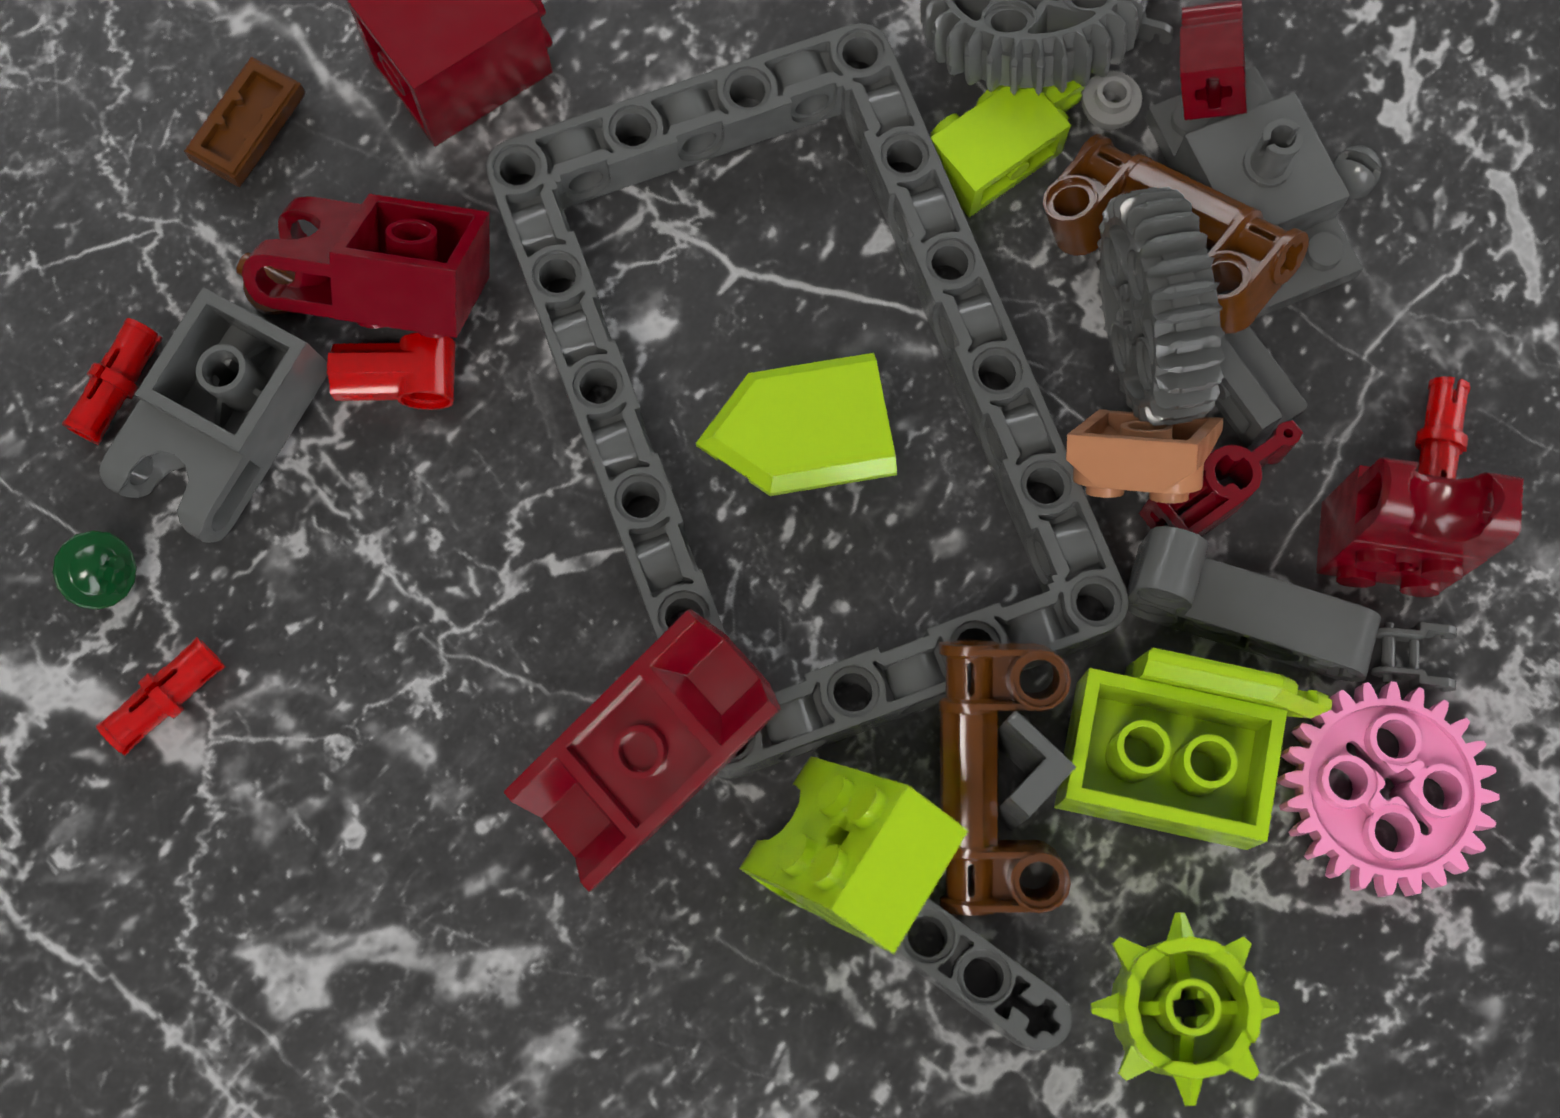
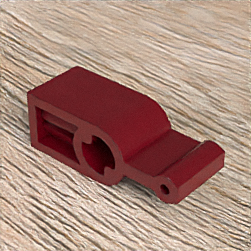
M1242 0L1182 7L1180 81L1184 121L1247 113Z
M1293 420L1279 424L1267 440L1252 452L1238 445H1226L1216 449L1204 462L1203 488L1201 490L1189 493V500L1183 503H1160L1148 499L1139 515L1150 529L1165 526L1167 523L1169 527L1188 530L1203 537L1235 514L1260 486L1263 477L1262 467L1267 463L1277 464L1281 462L1301 438L1302 430ZM1229 476L1234 480L1235 484L1231 483L1223 487L1217 478L1222 480ZM1194 503H1196V504H1195L1194 506H1192L1190 509H1188V510L1185 511L1183 514H1181L1180 516H1178V515H1179L1180 513H1182L1184 510H1186V509L1189 508L1191 505H1193Z

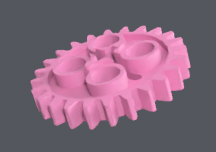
M1369 682L1363 683L1355 688L1354 700L1344 690L1330 697L1333 700L1332 710L1311 718L1316 727L1301 723L1292 730L1295 738L1304 747H1289L1282 751L1281 757L1296 766V771L1279 776L1277 783L1284 787L1295 789V797L1280 804L1279 807L1281 811L1299 812L1301 821L1294 825L1288 833L1291 837L1309 834L1313 839L1312 844L1304 855L1307 860L1324 854L1330 857L1325 876L1329 879L1341 875L1348 869L1351 871L1349 880L1350 890L1359 891L1365 889L1373 878L1378 897L1393 895L1397 882L1403 894L1411 896L1421 893L1422 880L1431 889L1447 885L1444 869L1454 875L1466 872L1469 867L1461 852L1471 855L1484 852L1486 846L1473 831H1484L1495 827L1496 821L1482 813L1480 809L1482 805L1498 801L1499 794L1481 788L1480 780L1496 773V768L1488 765H1476L1474 756L1480 753L1487 745L1485 741L1465 743L1461 736L1467 730L1470 721L1468 718L1458 720L1452 724L1445 721L1444 718L1449 706V702L1445 699L1427 709L1424 708L1425 696L1423 688H1416L1401 700L1397 682H1390L1383 686L1378 698ZM1379 728L1390 731L1398 740L1399 753L1397 758L1389 757L1381 751L1377 743ZM1347 743H1352L1355 746L1357 757L1350 755L1347 751ZM1332 768L1343 771L1351 780L1353 791L1349 800L1339 798L1330 788L1329 774ZM1385 778H1389L1395 786L1389 793L1391 798L1389 800L1383 798L1380 790L1385 785ZM1426 778L1433 779L1443 790L1445 799L1441 809L1433 807L1424 797L1423 784ZM1379 819L1389 822L1397 832L1398 842L1393 852L1383 848L1376 839L1375 826ZM1418 821L1424 822L1428 827L1427 835L1421 833Z

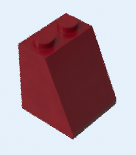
M347 0L370 60L434 147L553 73L548 48L553 46V42L547 29L541 22V17L546 15V10L541 0Z

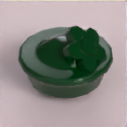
M91 530L76 534L62 544L54 557L52 574L56 588L67 601L80 608L100 610L114 606L128 595L135 583L137 566L133 552L122 539L109 532Z

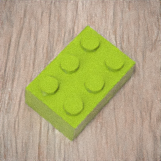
M1089 668L1076 684L1064 756L1076 768L1058 786L1054 808L1244 850L1259 846L1268 840L1287 710Z

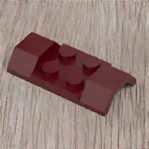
M687 610L503 793L514 804L542 818L575 857L580 883L588 892H591L639 846L645 844L737 755L736 753L781 711V708L770 683L730 638L694 611Z

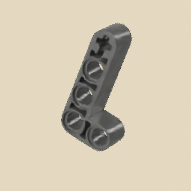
M1168 526L1154 527L1139 545L1127 586L1129 599L1128 613L1150 622L1323 676L1350 682L1365 681L1381 616L1377 612L1352 602L1206 558L1209 543L1205 538L1188 530Z
M930 899L926 900L914 922L917 920H929L940 928L943 936V944L940 951L932 957H923L916 954L909 945L907 932L896 952L892 955L1015 1045L1027 1050H1048L1059 1046L1067 1038L1072 1026V1013L1067 1001L1049 985ZM973 959H982L989 962L996 971L997 986L989 997L979 998L972 995L963 981L966 965ZM1015 981L1022 986V989L1012 996L1027 1007L1040 1006L1042 1003L1047 1006L1043 1018L1051 1025L1048 1032L1034 1031L1029 1035L1025 1031L1029 1019L1013 1006L1005 1007L1002 1017L995 1012V1008L1010 996Z

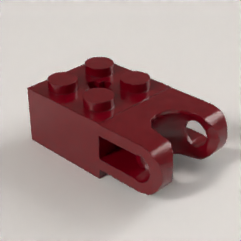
M368 194L362 204L312 196L297 197L287 205L278 219L280 239L264 240L256 246L246 259L242 270L244 285L251 298L258 304L271 309L356 322L365 328L389 327L414 331L429 338L445 336L457 338L490 277V212L376 194ZM298 220L311 222L319 230L308 236L301 229ZM264 266L295 272V279L289 284L282 285L276 283L267 276Z
M1385 457L1379 458L1371 467L1359 465L1322 501L1316 574L1336 576V583L1347 587L1368 588L1375 586L1376 582L1398 585L1400 586L1399 591L1409 596H1437L1440 592L1456 581L1461 580L1465 575L1513 543L1519 536L1522 523L1524 479L1522 477L1484 472L1472 478L1463 479L1425 475L1416 472L1418 462Z

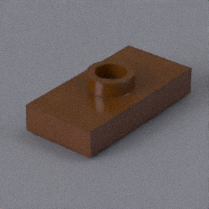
M250 57L185 148L184 152L190 161L240 188L306 93L302 84Z

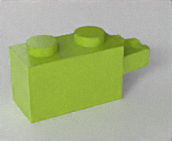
M1073 80L1067 82V88L1064 93H1061L1055 86L1043 87L1039 96L1034 88H1019L1016 95L1013 96L1010 87L999 85L993 92H989L987 89L979 98L977 105L961 117L956 113L951 114L932 130L930 134L931 140L960 207L968 217L977 213L1062 153L1071 124L1067 121L1069 117L1065 112L1080 102L1082 97L1081 91L1084 90L1085 86L1082 87Z

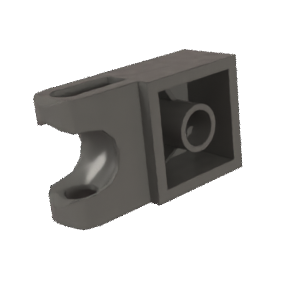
M203 287L136 391L135 395L140 400L101 462L99 472L103 484L121 496L140 498L149 495L169 472L186 468L188 483L177 509L179 522L189 535L202 542L212 543L222 540L238 520L327 376V361L307 342Z

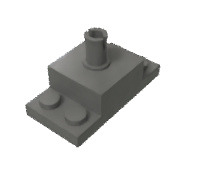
M1254 66L1245 70L1247 113L1184 121L1181 94L1150 106L1144 119L1169 168L1239 202L1260 210L1263 214V219L1287 231L1297 228L1308 234L1309 245L1301 266L1286 283L1282 284L1256 316V318H1259L1354 280L1361 273L1363 267L1336 218L1349 199L1350 194L1296 93L1294 92L1273 100L1258 69Z

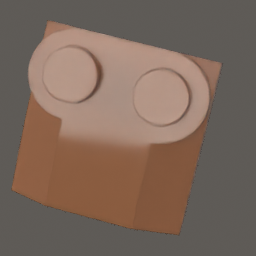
M1099 409L1067 434L1066 460L1073 466V481L1079 485L1086 486L1085 493L1093 497H1120L1124 495L1125 490L1149 492V499L1155 502H1186L1189 500V493L1203 488L1204 462L1212 452L1223 431V418L1204 417L1181 424L1153 426L1147 421H1140L1133 415V412Z

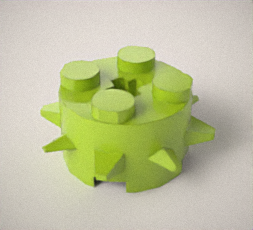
M1178 912L1174 914L1167 941L1142 947L1122 937H1118L1112 943L1122 967L1113 982L1112 995L1092 1002L1091 1014L1113 1022L1115 1035L1125 1051L1118 1070V1074L1125 1081L1148 1070L1153 1073L1172 1076L1176 1081L1185 1106H1196L1203 1078L1225 1074L1229 1070L1250 1080H1254L1260 1074L1249 1046L1251 1043H1255L1260 1035L1262 1019L1278 1014L1280 1007L1279 1002L1260 996L1255 977L1250 971L1247 972L1244 969L1252 944L1243 936L1223 946L1216 941L1196 938L1186 914ZM1181 990H1184V1000L1193 999L1196 1006V1014L1185 1017L1184 1025L1181 1024V1017H1175L1173 1012V1001L1180 999Z

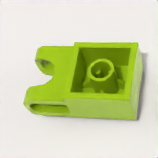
M809 757L792 784L800 790L799 804L793 817L783 830L770 840H757L739 869L788 902L816 914L828 923L894 954L968 833V830L906 784L816 757Z

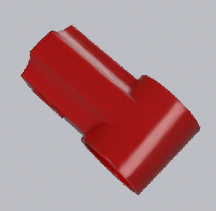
M411 333L400 338V343L332 344V349L328 353L327 359L330 395L335 401L398 400L404 406L421 410H437L450 407L454 402L456 342L447 336L429 338L419 333Z

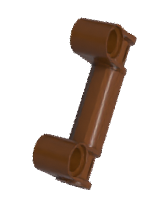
M1096 134L1090 137L1083 144L1076 158L1059 178L1048 187L1043 197V206L1058 248L1064 253L1074 256L1086 255L1097 250V242L1101 238L1099 225L1103 221L1102 213L1110 200L1118 195L1153 187L1177 189L1184 195L1185 199L1192 203V213L1200 217L1199 231L1207 235L1206 248L1210 250L1208 256L1214 258L1212 271L1215 282L1219 283L1216 288L1218 304L1223 308L1219 311L1221 328L1225 334H1233L1251 325L1282 284L1286 283L1301 266L1309 245L1308 234L1297 228L1287 231L1264 220L1260 210L1166 167L1146 155L1137 154L1131 156L1115 148L1112 140L1104 135ZM1234 290L1233 292H1230L1228 294H1220L1225 291Z
M970 640L940 642L939 654L946 657V696L939 700L940 810L968 830V833L946 867V894L940 897V907L949 914L965 916L988 915L996 912L1044 913L1053 911L1062 905L1067 898L1071 885L1069 871L1056 850L1040 840H999V711H1042L1054 708L1064 700L1069 692L1071 683L1069 668L1060 656L1045 645L1035 643L1000 644L991 641ZM1038 659L1050 662L1054 674L1052 682L1046 689L1037 693H1030L1021 689L1019 678L1026 664ZM969 663H971V688H970V690H968V664H969ZM1040 861L1053 866L1052 878L1042 888L1029 889L1019 884L1020 874L1029 864ZM971 864V886L968 887V866Z

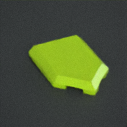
M874 353L748 373L696 442V447L714 459H720L748 478L751 484L769 496L897 475L896 455Z
M1157 648L1150 649L1126 666L1125 676L1287 710L1288 717L1311 719L1331 710L1333 702L1332 699L1328 698V695L1317 690H1308V692L1298 690L1296 681L1283 675Z

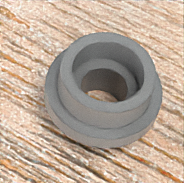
M1108 71L1107 76L1100 77L1095 75L1089 80L1083 90L1082 108L1088 120L1097 128L1116 130L1127 126L1137 117L1142 105V93L1138 84L1130 76L1118 71ZM1103 94H1115L1122 101L1117 103L1110 102Z

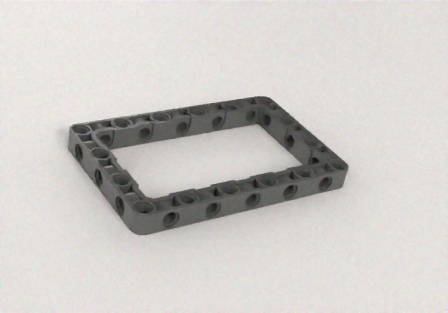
M863 23L848 25L508 139L498 144L492 150L486 163L487 176L497 207L657 640L669 629L668 623L671 617L682 610L695 611L725 633L702 569L698 570L685 533L682 516L659 455L653 451L643 422L639 402L616 341H612L598 293L575 232H571L563 209L841 115L1043 592L1004 608L1001 607L999 602L926 630L923 638L880 653L877 647L804 674L803 682L774 692L781 711L749 740L748 746L743 753L734 757L716 775L726 779L747 776L939 704V700L946 696V657L939 654L940 642L973 639L1000 644L1035 643L1045 645L1063 658L1098 645L1109 638L1126 616L1129 605L1125 585L1083 488L1073 481V466L1066 460L1064 444L892 47L882 31L872 25ZM859 61L868 64L870 67L867 69H855L848 64ZM748 98L760 103L749 108L735 104L742 99ZM640 136L647 139L645 143L639 146L623 144V141L629 137ZM904 162L912 165L916 170L909 173H901L892 169L890 165ZM527 174L533 176L524 185L515 186L508 184L517 175ZM939 266H951L958 270L962 276L958 279L947 280L939 277L934 269ZM566 278L574 282L570 289L564 292L553 293L546 290L550 282L556 279ZM989 372L998 373L1006 379L1009 387L1003 390L989 389L983 385L979 376ZM605 385L616 390L614 396L605 403L595 404L585 399L587 393L596 386ZM1036 482L1047 484L1055 492L1057 501L1049 504L1038 503L1029 495L1027 485ZM640 496L652 497L659 503L656 511L644 518L629 515L626 512L627 505L631 500ZM1086 595L1098 599L1105 608V619L1092 621L1083 617L1077 609L1076 599ZM1041 659L1033 660L1024 666L1021 673L1049 662ZM968 665V690H970L971 665ZM855 683L866 690L870 702L862 710L851 712L844 710L837 704L833 693L843 684Z

